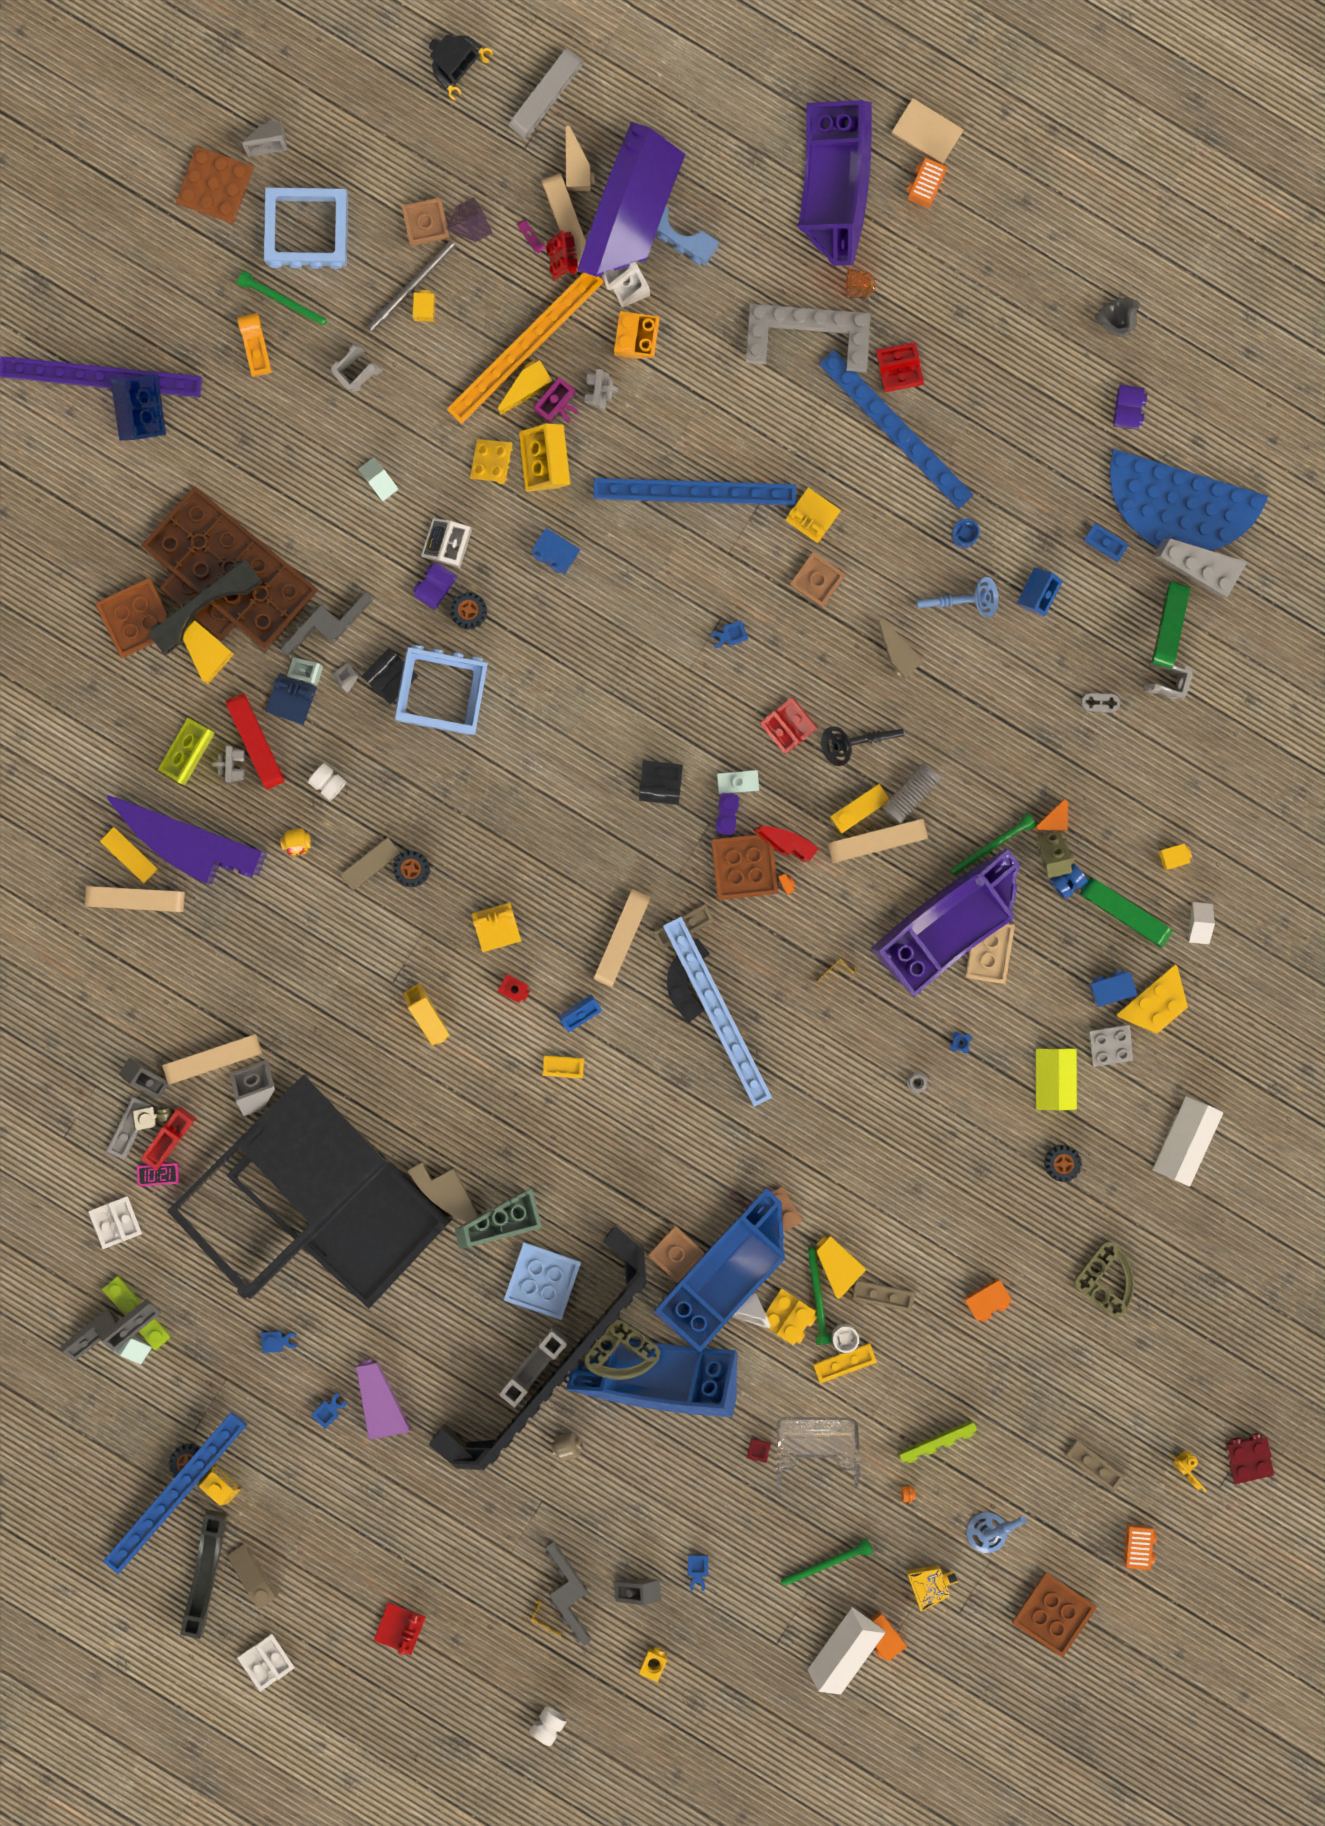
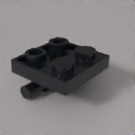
M388 648L361 676L390 705L398 697L404 661ZM414 671L411 684L419 677Z
M643 760L639 801L679 805L683 765Z

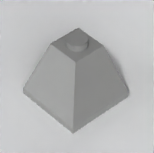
M269 120L266 124H261L242 142L248 157L288 150L282 121L278 122V120Z
M268 1059L230 1073L235 1101L243 1116L262 1110L275 1090Z

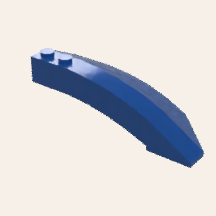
M766 1188L652 1311L667 1327L698 1352H701L738 1309L785 1260L781 1213L782 1202Z
M629 1340V1344L632 1347H638L641 1344L640 1340ZM611 1342L606 1344L602 1349L610 1350L612 1348ZM652 1342L659 1348L660 1358L644 1374L623 1380L608 1379L588 1370L584 1362L580 1366L577 1365L573 1371H570L566 1388L568 1391L654 1410L733 1417L737 1398V1351L704 1348L701 1352H698L693 1347ZM620 1344L603 1366L623 1369L636 1366L643 1361ZM645 1350L648 1353V1358H650L651 1356L655 1358L654 1351L648 1352L647 1350ZM599 1352L597 1353V1356L594 1359L590 1358V1364H598L597 1359L600 1356Z

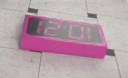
M178 1163L162 1164L157 1171L150 1165L137 1166L138 1186L180 1183Z

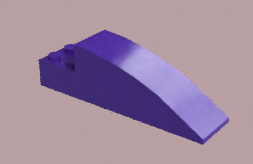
M108 795V801L136 836L155 853L186 874L211 885L214 882L219 866L231 871L237 868L239 869V874L250 878L253 875L259 876L267 853Z

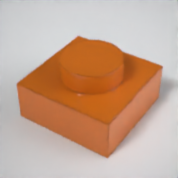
M785 873L777 877L786 895L794 892L793 887L796 885L791 875L787 877Z

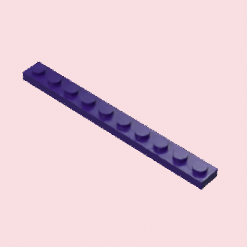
M0 357V378L201 398L203 379L201 376Z

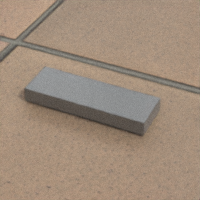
M134 1096L132 1097L106 1152L126 1160L140 1131L134 1129L131 1109L150 1106L151 1104Z

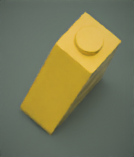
M194 620L193 623H189L183 640L201 679L206 684H209L234 653Z
M419 983L403 993L408 1009L431 1045L444 1042L450 1036L422 985Z
M830 1235L827 1238L823 1236L816 1243L818 1246L816 1252L835 1296L840 1299L866 1271V1268Z

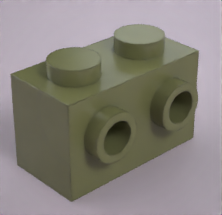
M1060 831L1037 836L1038 852L1047 877L1052 878L1072 873L1071 864H1074L1072 852L1068 853L1069 845L1067 838H1063Z

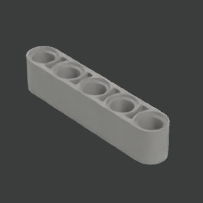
M566 48L512 118L509 127L526 139L579 71L584 60Z

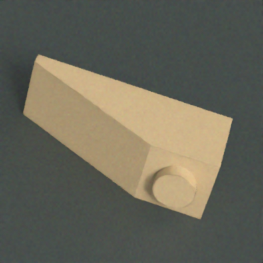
M566 126L567 191H591V185H595V172H591L590 164L571 127Z

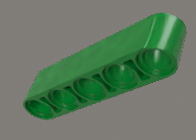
M1172 581L1168 585L1152 664L1172 669L1174 666L1190 593L1189 586Z
M1092 877L1089 878L1079 893L1082 897L1160 948H1163L1173 933L1171 928Z

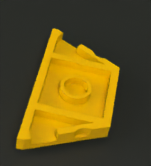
M1174 964L1120 1010L1116 1016L1157 1034L1188 1008L1177 965Z

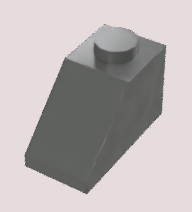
M131 1058L127 1060L118 1074L128 1084L157 1099L160 1098L168 1085L165 1078Z
M642 1578L614 1581L616 1602L647 1605L661 1600L660 1580Z

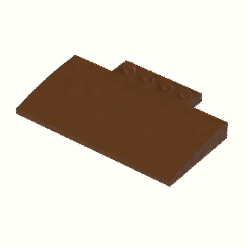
M195 486L141 545L147 554L171 573L159 589L181 608L184 607L183 603L191 597L193 599L196 598L202 588L207 585H213L219 575L227 574L233 570L232 566L238 561L243 562L246 560L262 580V584L247 595L236 594L216 599L204 606L194 616L197 622L221 642L236 627L266 653L318 591L315 586Z

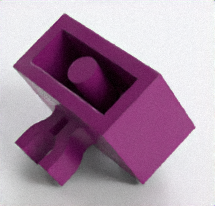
M559 377L533 407L534 412L548 424H551L559 414H562L563 419L569 423L571 419L566 416V412L563 409L572 411L575 415L578 413L575 407L567 405L576 395L575 389Z

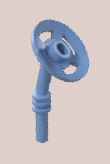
M982 577L976 585L975 594L948 595V597L947 595H944V597L941 595L939 598L916 600L917 608L933 606L943 608V606L948 607V605L952 607L953 604L976 602L979 613L983 617L988 618L992 617L997 611L999 595L995 582L990 577Z
M979 1513L970 1520L967 1526L968 1541L979 1552H995L1004 1545L1007 1535L1013 1529L1027 1523V1518L1021 1516L1010 1522H1004L995 1513ZM985 1518V1521L981 1522L980 1524H978L976 1528H974L976 1522ZM993 1519L999 1523L997 1528L992 1524ZM972 1535L978 1536L979 1540L983 1542L982 1547L975 1543ZM999 1538L1001 1539L997 1545L989 1548V1546L996 1543Z

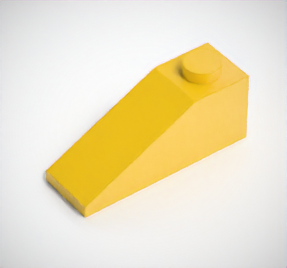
M540 360L537 362L531 361L524 366L525 369L522 370L498 407L500 415L553 385Z
M878 784L829 818L838 832L842 834L882 807L887 801L889 802V797L881 785Z

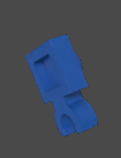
M742 620L722 627L724 633L714 632L710 635L711 638H720V642L715 644L714 648H720L724 642H728L730 647L748 640Z
M282 1330L261 1332L262 1353L283 1352V1346L291 1349L296 1348L297 1344H291L289 1338L297 1336V1333L290 1332L283 1336Z
M339 1392L333 1396L331 1403L325 1400L311 1414L324 1429L340 1415L337 1409L344 1408L348 1403L347 1400L342 1404L337 1402L336 1399L340 1395Z
M688 1554V1576H693V1579L690 1581L691 1591L694 1590L695 1583L701 1584V1591L705 1590V1582L702 1577H708V1555Z

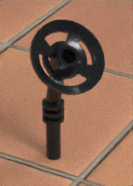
M832 726L823 732L821 746L825 757L830 763L835 766H843L851 758L853 745L867 742L872 744L873 741L877 743V741L881 742L885 739L903 737L904 730L897 729L885 732L878 730L877 733L873 731L872 734L868 732L867 735L849 738L841 728ZM828 739L832 740V752L829 749ZM836 757H845V759L839 760Z

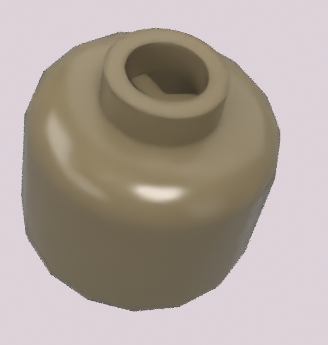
M573 1432L557 1435L552 1442L553 1454L561 1461L576 1459L579 1457L581 1450H583L582 1439L578 1438Z

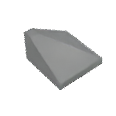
M349 662L332 674L346 693L350 691L358 678V674Z

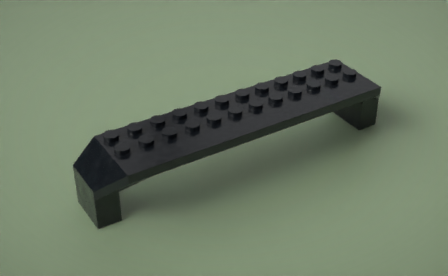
M617 1223L603 1238V1243L624 1260L626 1287L495 1440L466 1442L446 1424L439 1429L432 1437L429 1446L456 1469L485 1470L489 1464L492 1465L500 1456V1451L503 1448L506 1449L513 1441L514 1435L516 1433L519 1434L523 1430L529 1417L533 1418L539 1411L541 1403L543 1401L546 1402L552 1396L553 1389L556 1386L559 1387L567 1378V1373L577 1367L583 1354L586 1356L593 1348L595 1340H600L606 1333L607 1326L610 1323L613 1324L618 1319L620 1311L623 1308L626 1309L633 1301V1296L636 1293H640L647 1285L644 1246Z

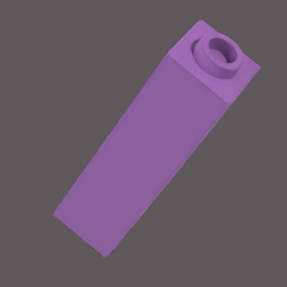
M373 1359L361 1360V1364H358L356 1369L369 1439L410 1432V1424L379 1361L373 1362Z

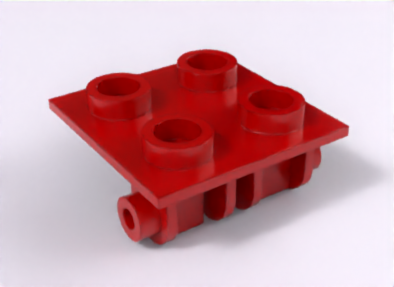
M564 230L547 241L546 253L549 255L550 260L549 272L552 275L553 282L568 271L569 274L577 273L578 269L577 258H574L577 257V254L569 253L576 251L574 236L571 232L564 233Z
M388 1602L373 1641L394 1648L401 1655H405V1653L412 1655L426 1617Z

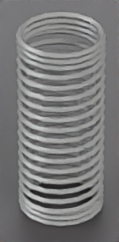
M922 763L918 770H916V773L914 772L911 778H908L906 783H903L904 786H901L898 789L899 791H896V794H893L891 799H888L889 802L887 801L882 806L883 810L897 823L901 824L904 818H907L906 815L912 813L913 807L916 808L915 804L919 805L917 802H921L919 798L924 800L921 795L926 797V794H929L931 789H934L933 786L939 784L941 778L928 765Z

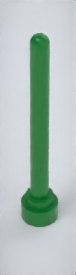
M243 270L237 280V285L240 287H251L320 325L327 323L326 318L255 281L251 273Z
M1027 812L1021 816L1017 825L952 867L950 870L951 874H958L1022 830H1031L1037 826L1030 814Z
M809 1247L808 1256L819 1330L815 1337L816 1345L832 1343V1336L826 1329L816 1249Z
M868 1538L860 1540V1543L855 1548L782 1578L781 1585L787 1586L859 1554L861 1556H868L874 1553Z

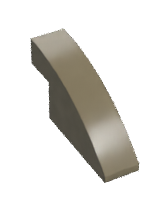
M424 1162L408 1170L422 1192L444 1211L467 1222L479 1216L455 1168L435 1179L431 1177Z

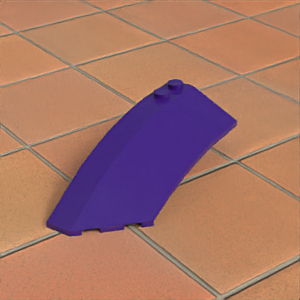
M864 100L807 103L805 176L799 222L796 226L810 238L809 240L819 251L823 252L833 266L854 264L864 222L872 142V102Z
M631 121L599 203L577 271L598 277L604 275L606 271L612 269L616 271L628 267L630 263L647 260L665 207L686 155L650 127Z
M1006 848L931 897L870 949L911 996L915 997L964 954L991 934L1013 921V903L1016 900L1017 892L1016 877L1017 872L1019 873L1020 864L1010 850Z

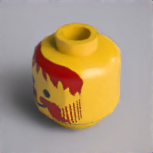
M302 828L287 830L284 833V838L280 839L282 850H286L289 856L306 854L308 848H311L309 832H305Z

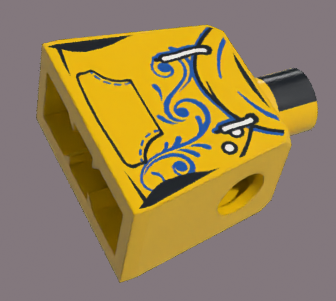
M215 1464L199 1480V1487L220 1506L229 1504L242 1489Z
M939 1565L907 1570L920 1611H924L949 1597L947 1586L958 1582L954 1570L942 1574Z

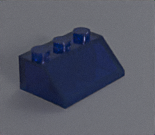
M158 374L110 379L119 441L166 435Z

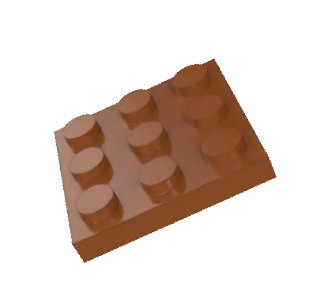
M196 146L176 204L234 225L254 167Z
M150 577L95 603L122 659L155 644L148 634L151 631L150 628L154 624L162 623L168 619V613Z
M759 835L712 839L718 900L778 894L774 848Z
M1045 1571L1011 1622L1063 1658L1097 1606Z

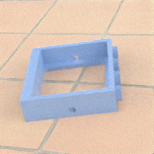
M265 188L264 261L269 267L281 268L282 265H290L289 267L302 268V265H310V268L314 269L322 268V266L341 269L342 266H347L348 192L346 189ZM276 201L336 202L335 251L333 253L276 252Z
M412 645L411 648L408 647L405 653L393 720L471 736L475 735L488 663L483 662V658L471 657L470 660L463 658L464 655L459 653H452L450 656L443 654V650L432 649L430 652L423 650L424 647ZM419 659L473 671L464 724L406 713L415 660Z

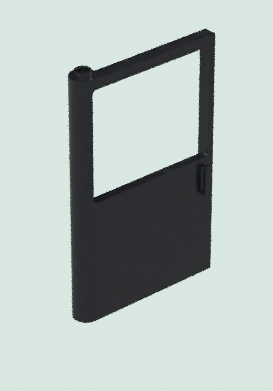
M303 1075L167 1212L238 1288V1294L244 1299H252L389 1161L382 1152L373 1148L309 1080V1077ZM239 1148L309 1222L308 1227L251 1283L246 1279H241L178 1210Z
M364 1137V1139H365L373 1148H376L373 1144H371V1143ZM245 1155L229 1172L227 1177L295 1240L299 1235L239 1180L238 1176L252 1162ZM389 1159V1163L303 1247L368 1309L453 1220Z

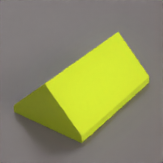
M187 717L158 770L178 783L186 785L215 733Z
M1036 1049L1037 1110L1077 1109V1049Z

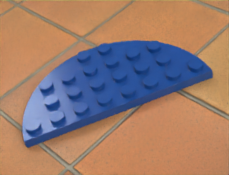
M1116 449L1112 451L1109 475L1111 492L1116 507L1129 527L1143 537L1145 541L1156 547H1159L1163 539L1177 540L1209 551L1224 547L1238 539L1254 524L1268 496L1123 451Z

